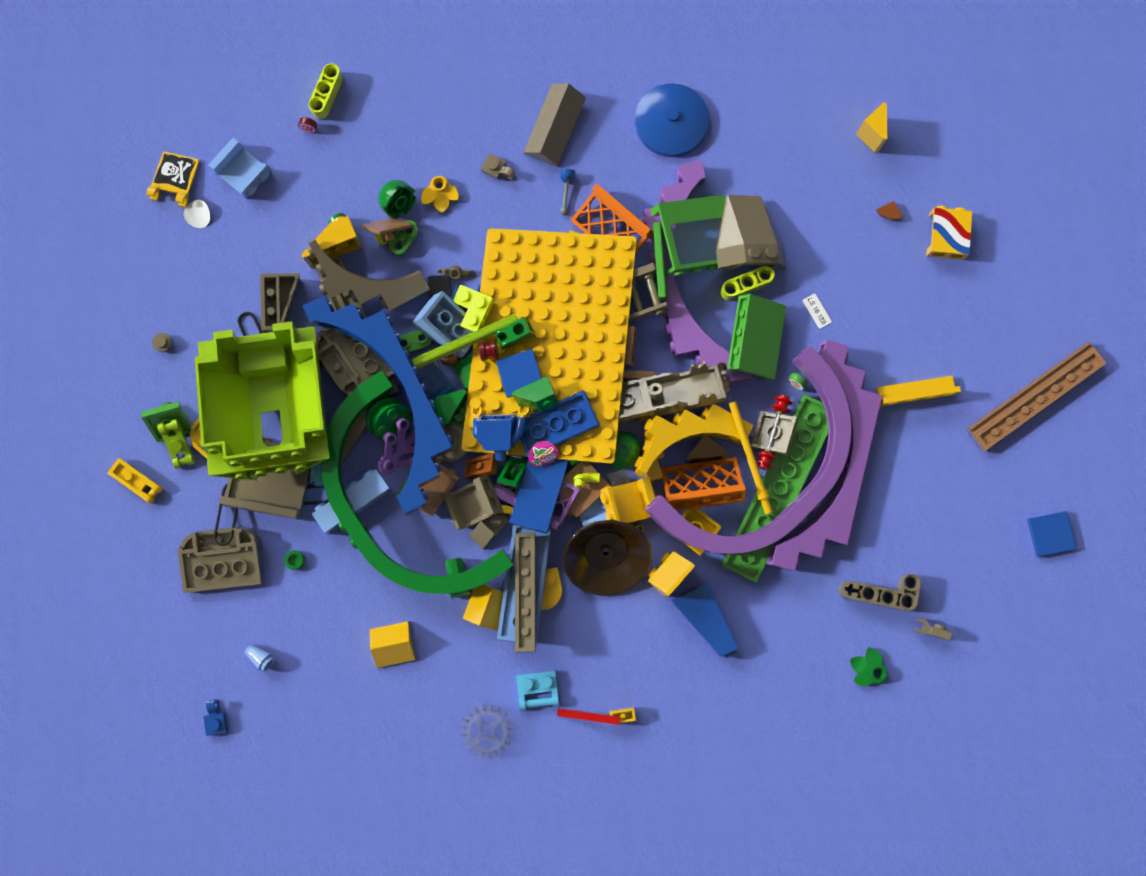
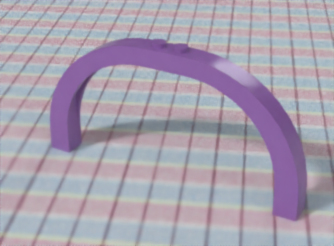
M812 346L804 348L792 360V363L806 376L818 392L828 421L827 450L823 463L814 479L773 521L756 531L737 536H721L704 531L685 520L662 495L656 496L644 510L668 534L689 546L701 550L727 554L744 553L766 547L778 541L798 524H803L811 511L819 508L821 505L820 501L833 488L845 466L851 442V416L844 390L838 378Z

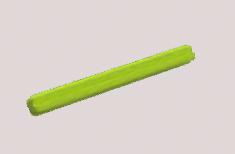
M516 314L508 316L412 359V363L416 369H419L494 336L496 332L519 319Z

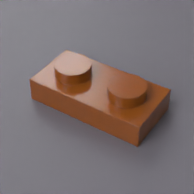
M492 453L467 459L464 478L471 480L496 474L498 461L495 460V454Z

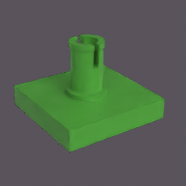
M179 401L175 403L166 402V405L162 403L161 407L141 412V418L156 442L164 441L158 431L157 425L164 422L167 424L171 420L178 419L185 435L190 433L191 426L193 425ZM171 430L169 431V433L173 434L175 433V431Z

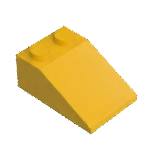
M340 216L334 219V222H331L315 239L321 249L331 259L363 247L356 229L348 216ZM307 249L301 254L310 268L319 264L316 256L312 258Z
M674 551L671 554L667 552L661 558L662 564L659 568L654 567L647 575L649 577L647 582L663 596H669L695 566Z

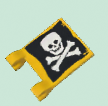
M163 151L153 182L147 189L146 194L150 196L149 199L158 201L160 190L177 194L175 201L178 202V206L186 208L189 192L200 161Z

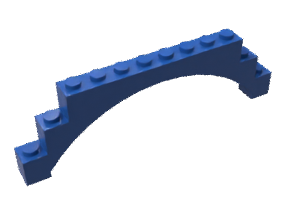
M324 296L303 305L302 307L312 327L320 326L333 329L361 342L374 351L389 366L401 383L414 418L415 449L408 479L402 492L396 495L405 516L427 506L425 500L428 499L425 490H420L419 487L439 478L438 472L441 469L437 461L433 462L432 460L452 451L451 445L454 443L450 434H445L443 430L445 425L440 416L437 417L434 412L436 410L432 399H427L425 393L428 391L423 382L419 383L417 379L419 373L415 365H410L408 361L411 359L406 348L402 349L400 345L402 339L398 332L393 331L391 326L394 324L390 315L386 316L382 310L363 319L364 316L361 309H356L354 303L335 311L330 300L326 302Z

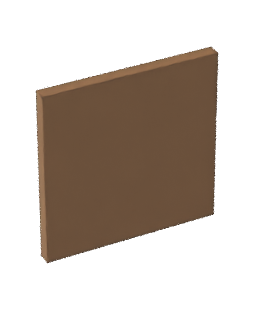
M392 218L360 225V228L379 235L381 234V239L386 240V242L394 240L393 231L412 227L410 223Z

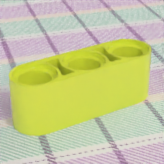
M330 63L323 68L308 104L313 116L320 120L328 116L343 81V76L336 64ZM332 73H337L336 76L329 77ZM324 90H330L328 93L322 94ZM323 106L320 110H315L316 107Z
M762 266L727 280L721 288L722 298L731 301L741 295L767 287L774 278V270L770 266ZM766 273L769 276V279H762L760 274ZM749 280L752 283V286L746 287L743 284V281ZM732 287L735 293L729 294L725 288Z

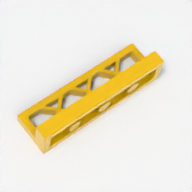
M952 375L877 387L876 391L877 394L882 395L881 402L883 407L952 396L961 392L960 386L955 387Z

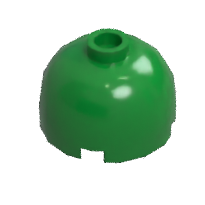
M402 180L387 182L378 194L380 208L392 219L400 218L398 215H401L403 212L406 215L416 201L414 196L415 189Z
M618 432L615 462L608 465L619 470L629 469L635 465L641 454V447L634 435L629 432Z

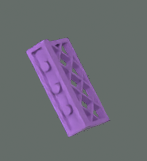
M513 455L511 456V457H515V458H519V459L526 460V459H524V458H522V457H520V456H513ZM564 480L562 484L565 486H562L561 489L569 487L574 490L571 498L563 500L560 490L559 496L561 501L557 502L556 505L562 504L563 513L560 518L553 515L550 527L560 531L566 515L580 492L579 488ZM496 483L493 487L497 497L514 506L519 490L515 488L506 489L501 484Z

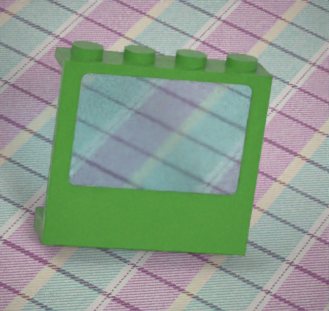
M724 195L663 202L650 209L652 217L660 216L672 263V268L666 271V275L674 274L675 277L685 275V272L696 274L704 269H707V272L718 269L716 248L725 205Z

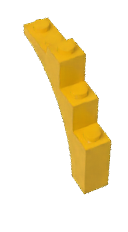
M712 404L708 408L705 407L700 417L685 409L680 414L677 413L672 423L657 415L652 419H648L644 427L646 430L644 436L649 439L643 446V450H645L643 456H639L635 463V467H637L635 474L641 477L645 475L653 461L663 450L684 439L703 437L706 434L709 437L726 439L741 445L742 442L732 413ZM743 420L747 435L749 436L753 424Z

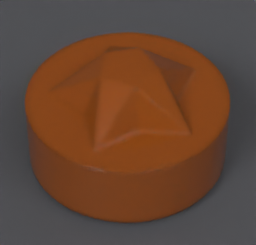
M453 353L441 358L440 361L446 366H452L459 361V356Z

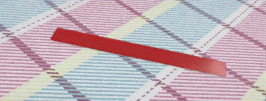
M560 708L557 710V716L620 725V717Z

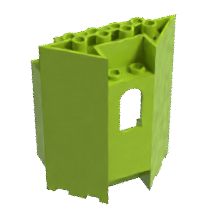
M292 321L272 324L273 332L237 337L233 330L213 332V340L198 342L199 356L194 357L201 447L207 453L208 476L257 481V477L267 476V473L273 472L284 474L288 472L287 470H293L297 475L329 459L315 326L295 329ZM280 411L282 442L279 445L267 447L263 442L261 413Z

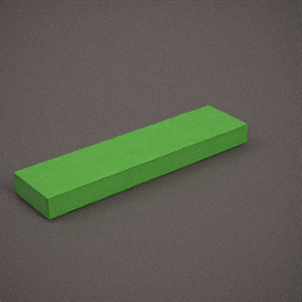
M653 222L658 296L662 302L669 300L664 233L662 224L660 222Z

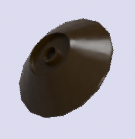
M613 519L594 521L578 529L567 541L562 555L564 571L572 584L586 593L599 596L618 595L634 588L647 575L652 562L651 545L643 532L630 523Z

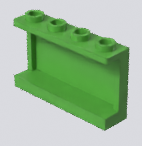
M753 294L738 297L727 366L728 371L745 372L758 376L763 381L775 380L786 305Z

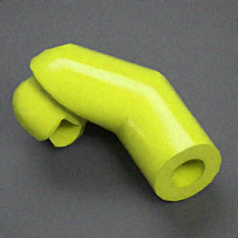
M600 473L578 474L573 479L575 481L574 486L583 488L585 486L584 483H600Z

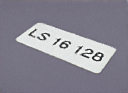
M816 294L803 299V303L819 329L832 322Z

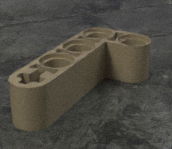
M904 574L899 578L897 590L854 581H844L838 586V593L845 599L897 610L911 611L918 604L921 580L915 574ZM908 577L913 580V586L911 588L907 587L906 585V579ZM845 587L857 590V593H848V591H845ZM867 588L872 593L869 599L864 597V591ZM886 592L891 596L889 603H885L883 600ZM904 597H908L910 600L908 607H905L902 603Z

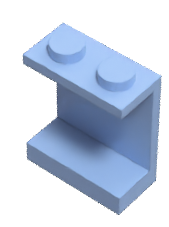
M234 138L208 164L218 176L246 199L256 192L259 184L266 181L271 172L265 163L262 164Z

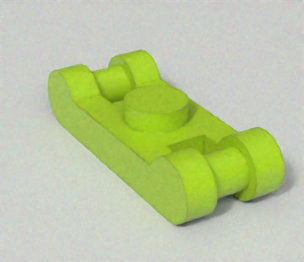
M174 419L167 424L164 422L158 424V431L163 437L174 468H181L185 464H195V458L179 420ZM174 430L175 433L170 434L169 431ZM184 452L185 457L180 458L178 453Z

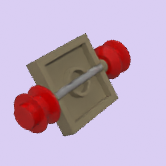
M785 395L774 397L777 403L772 405V409L776 413L760 412L752 438L751 448L761 450V452L757 453L760 459L756 460L758 468L768 471L769 468L774 467L771 464V460H776V457L772 453L788 456L799 419L784 415L790 413L787 407L793 404L790 398Z

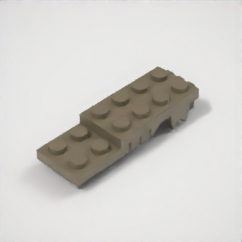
M702 361L698 365L692 363L687 372L662 373L648 378L644 377L623 382L619 422L647 415L654 418L656 415L663 416L685 409L689 410L727 401L726 394L730 392L729 380L726 379L724 363H719L718 367L717 365L707 366L705 361Z

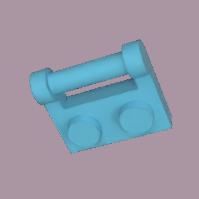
M555 670L516 675L520 711L532 707L559 706ZM552 691V697L525 700V694Z

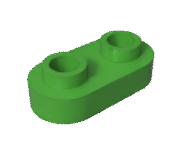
M405 220V222L412 224V227L397 230L394 233V240L389 241V248L394 255H404L416 239L419 230L416 223L412 220ZM408 229H412V233L407 234L406 231ZM401 244L402 248L396 249V246Z
M420 330L400 336L402 342H407V346L402 347V349L406 348L409 354L430 347L432 339L425 336L424 341H419L420 336H425Z

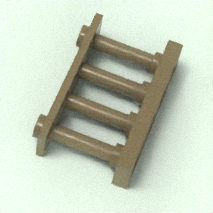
M654 263L634 269L631 298L636 313L629 315V323L654 314L655 316L663 315L666 313V310L670 309L666 302L661 303L653 279L654 275L657 274ZM642 279L647 283L654 304L653 307L644 310L636 289L637 281Z

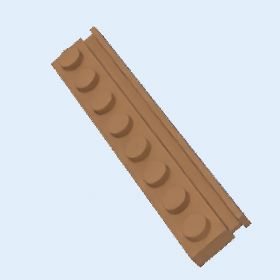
M1089 341L971 425L967 430L970 431L980 448L986 451L1104 366L1106 362L1099 352L1091 346Z

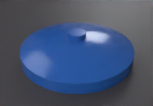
M669 83L651 89L640 100L635 114V128L641 142L652 152L666 157L682 156L696 149L705 138L709 126V113L705 102L697 92L681 84Z

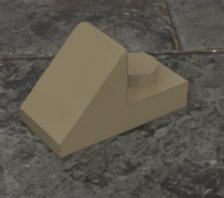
M501 513L496 514L484 521H480L469 537L484 549L509 523V520Z

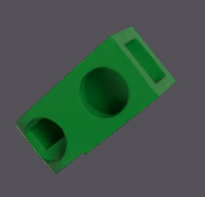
M525 317L511 323L495 334L501 349L510 348L516 343L536 336L529 320Z

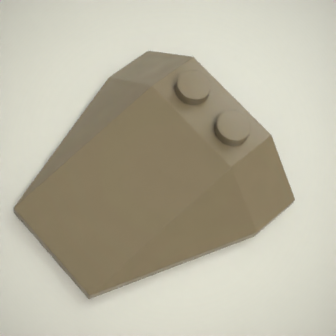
M726 196L716 248L718 269H736L742 264L767 265L777 270L786 269L783 247L761 196Z

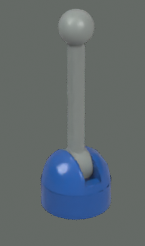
M561 169L560 178L565 183L563 206L560 209V213L563 215L567 214L568 211L566 208L568 184L575 178V170Z

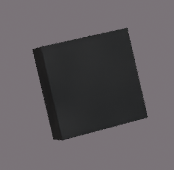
M449 275L428 276L429 298L441 291L451 297Z

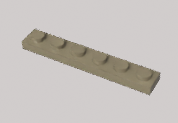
M515 533L516 653L536 652L535 533Z

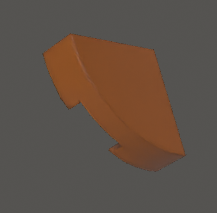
M895 201L876 210L881 217L892 221L903 218Z

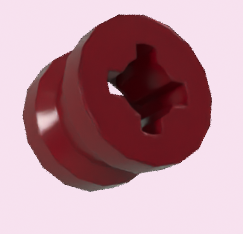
M491 341L488 344L480 342L479 352L481 361H487L488 359L498 360L497 342Z

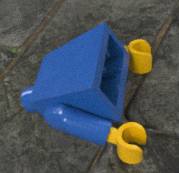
M519 406L517 411L520 417H517V414L486 415V411L482 407L479 408L480 412L477 414V409L473 408L471 410V414L475 417L473 419V436L485 451L495 452V460H506V451L511 450L518 444L527 421L525 418L531 415V409L527 407L526 413L522 414L523 407Z

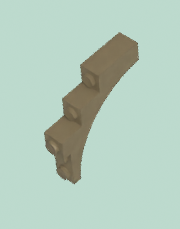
M315 238L308 241L310 245L307 247L308 252L312 258L316 256L319 262L316 266L321 275L326 274L324 278L320 279L322 284L319 287L323 295L328 294L330 299L351 288L349 294L354 302L358 300L361 305L381 295L378 299L383 308L387 306L389 310H392L430 290L420 271L392 279H374L360 276L335 263L321 249Z

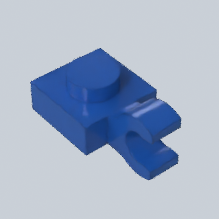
M209 700L206 702V709L209 715L203 716L206 736L228 732L225 712L219 713L218 700Z

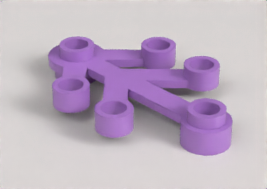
M399 418L396 422L398 428L397 437L391 432L386 433L383 437L385 442L384 456L378 462L379 470L383 474H391L396 468H411L413 456L408 459L398 460L403 454L414 453L415 445H411L415 441V429L405 439L406 430L409 428L410 423L404 418ZM397 441V449L392 454V445Z

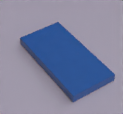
M584 390L559 401L560 404L552 409L543 412L536 411L525 418L527 421L520 440L527 457L532 446L537 442L547 441L557 446L600 427Z
M528 459L509 524L548 534L569 460L556 459L550 465L534 467L529 463Z

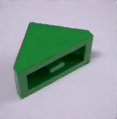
M510 456L497 479V483L519 490L528 461Z

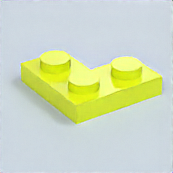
M460 285L453 301L457 305L468 309L460 326L472 332L481 329L495 299Z

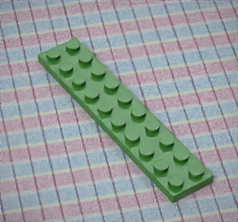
M806 394L802 395L793 414V417H797L799 421L789 454L787 456L775 453L776 460H771V464L774 467L769 468L768 471L766 470L762 478L764 487L769 493L768 499L772 512L765 514L761 500H758L755 493L735 536L747 534L764 527L780 515L799 495L828 434V421L822 402ZM776 542L754 551L726 553L721 566L757 583L768 560L770 547Z

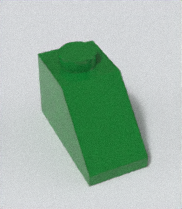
M547 376L511 392L518 405L540 412L552 409L560 404Z
M462 389L433 399L432 401L436 407V410H434L436 416H440L445 424L452 425L455 420L453 416L459 413L467 399L468 391Z

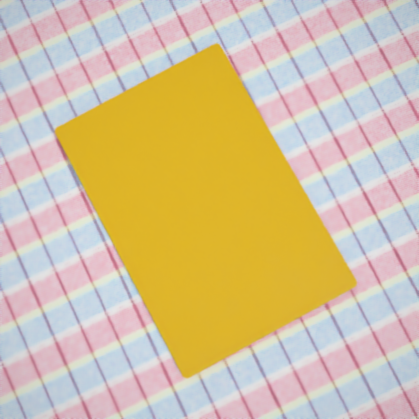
M488 229L480 293L492 297L495 301L483 327L516 314L518 319L525 317L529 320L536 336L531 339L527 338L507 349H501L495 335L480 342L488 344L491 341H496L499 353L498 360L533 349L541 377H548L558 401L583 390L585 391L600 427L557 445L556 448L559 452L557 459L614 463L637 244L636 238L634 236ZM480 342L473 346L462 450L466 452L495 454L494 451H485L473 436V419L475 417L471 414V410L475 408L477 409V414H479V408L482 407L485 409L486 415L517 414V417H520L517 411L520 405H518L514 397H506L496 364L497 360L488 359L487 361H481L479 352ZM523 407L522 414L526 413L527 407ZM531 409V414L536 412L537 410ZM521 440L511 450L506 451L507 455L527 457Z

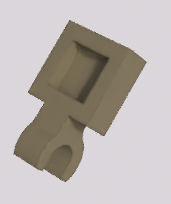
M490 153L481 168V172L497 180L500 175L509 180H512L515 176V173H513L514 169L505 166L506 161Z
M918 618L916 620L923 624L921 630L914 629L916 633H925L945 640L951 639L952 632L946 631L947 627L937 624L934 627H930L925 619Z

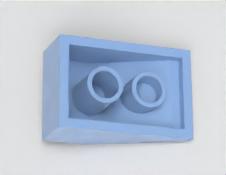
M443 291L433 295L412 321L425 336L441 346L472 333V331L460 326L466 313ZM471 346L454 354L462 358Z

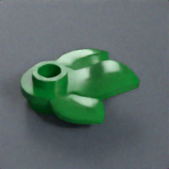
M868 647L865 657L857 656L850 659L853 670L858 673L853 680L856 684L869 686L872 683L879 684L886 680L887 669L882 665V656L875 649ZM875 670L880 671V675L878 677L874 676Z

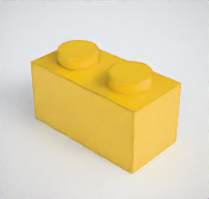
M634 707L609 711L610 716L620 717V723L636 721Z

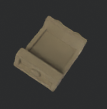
M489 476L478 477L472 483L443 495L445 505L452 517V523L457 530L469 528L480 521L503 512Z

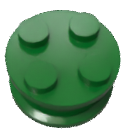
M384 397L376 401L368 410L366 427L381 442L385 443L383 437L386 433L391 432L397 437L398 428L396 422L399 418H404L410 423L409 428L406 430L407 435L412 426V413L396 398Z

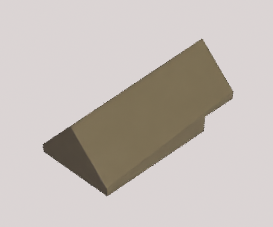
M569 83L552 84L524 154L558 167L578 122L586 97Z

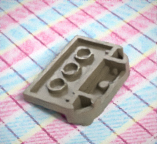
M324 328L318 333L316 338L318 358L340 391L346 396H349L354 389L381 370L388 378L395 375L374 351L354 338L328 328Z
M241 526L218 529L216 539L219 543H226L230 538L231 530H234L233 539L226 546H219L214 542L215 529L197 531L188 535L178 548L183 593L262 584L258 549L260 542L255 531Z

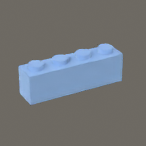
M371 469L363 474V479L358 482L356 480L351 482L347 486L348 489L345 490L357 514L392 490L378 470L373 471ZM329 502L327 504L321 503L315 508L316 511L312 515L324 533L329 534L339 527L338 523L340 521Z

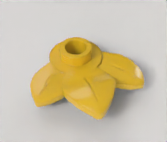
M436 176L431 180L430 186L423 190L421 201L423 205L433 203L434 207L443 213L447 210L450 200H458V191L455 186L448 183L445 177ZM441 183L443 187L437 188V184Z

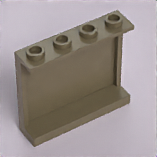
M263 438V442L267 447L279 445L272 443L273 440ZM311 468L297 475L293 470H287L288 472L284 474L267 473V476L257 477V481L229 478L225 497L221 496L219 504L231 508L300 520Z

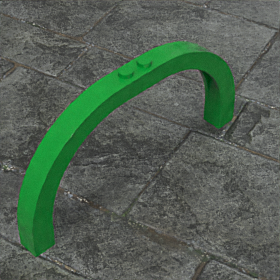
M381 370L352 391L337 409L327 429L329 459L321 462V471L327 498L340 521L338 525L344 533L347 532L351 537L349 541L354 549L358 548L365 559L378 572L403 587L424 593L450 594L481 586L514 566L504 549H501L476 567L458 574L435 576L418 573L398 564L381 549L349 501L342 478L343 449L348 434L360 415L376 401L395 389L387 375Z

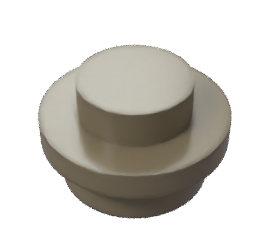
M159 333L154 336L152 345L155 350L165 352L170 349L172 340L169 335Z

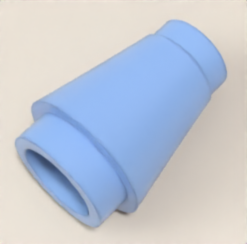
M253 644L249 645L245 650V654L258 670L267 671L275 661L272 654Z

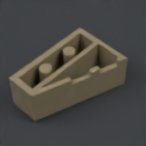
M299 273L260 274L262 333L273 332L272 324L287 322L300 282Z

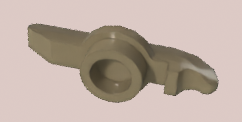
M457 265L437 270L438 273L443 275L449 274L453 279H458L462 275H474V270H465Z

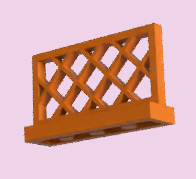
M597 183L592 188V194L570 220L585 234H592V226L601 225V235L631 236V234H639L642 238L636 244V253L649 238L652 239L654 236L653 230ZM597 198L600 201V209L591 210V203ZM612 211L613 220L604 221V212ZM600 212L601 222L592 223L591 213ZM588 214V224H580L577 220L581 215ZM625 222L627 232L618 233L617 223ZM614 224V233L605 234V225Z
M736 457L660 468L666 500L676 511L745 501L746 489L742 482ZM729 464L734 466L731 472L723 469V467ZM712 467L715 471L710 475L704 471L705 468ZM687 470L697 472L693 477L684 474ZM673 472L677 476L674 480L666 477V473ZM719 472L727 476L723 481L715 477ZM699 475L708 478L704 484L696 480ZM681 477L689 481L685 487L677 483ZM731 478L737 481L738 485L730 486L726 483ZM713 481L719 486L717 488H709L708 484ZM692 484L700 487L697 491H691L688 488ZM673 486L681 490L676 494H670L669 492Z

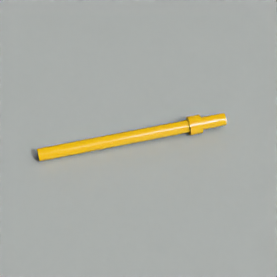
M731 402L729 406L758 491L756 492L758 500H761L765 514L771 513L772 509L768 499L769 493L764 487L737 402Z

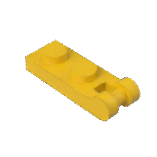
M118 458L107 473L150 504L154 503L156 495L164 489L122 458ZM147 486L152 488L148 494L144 492Z

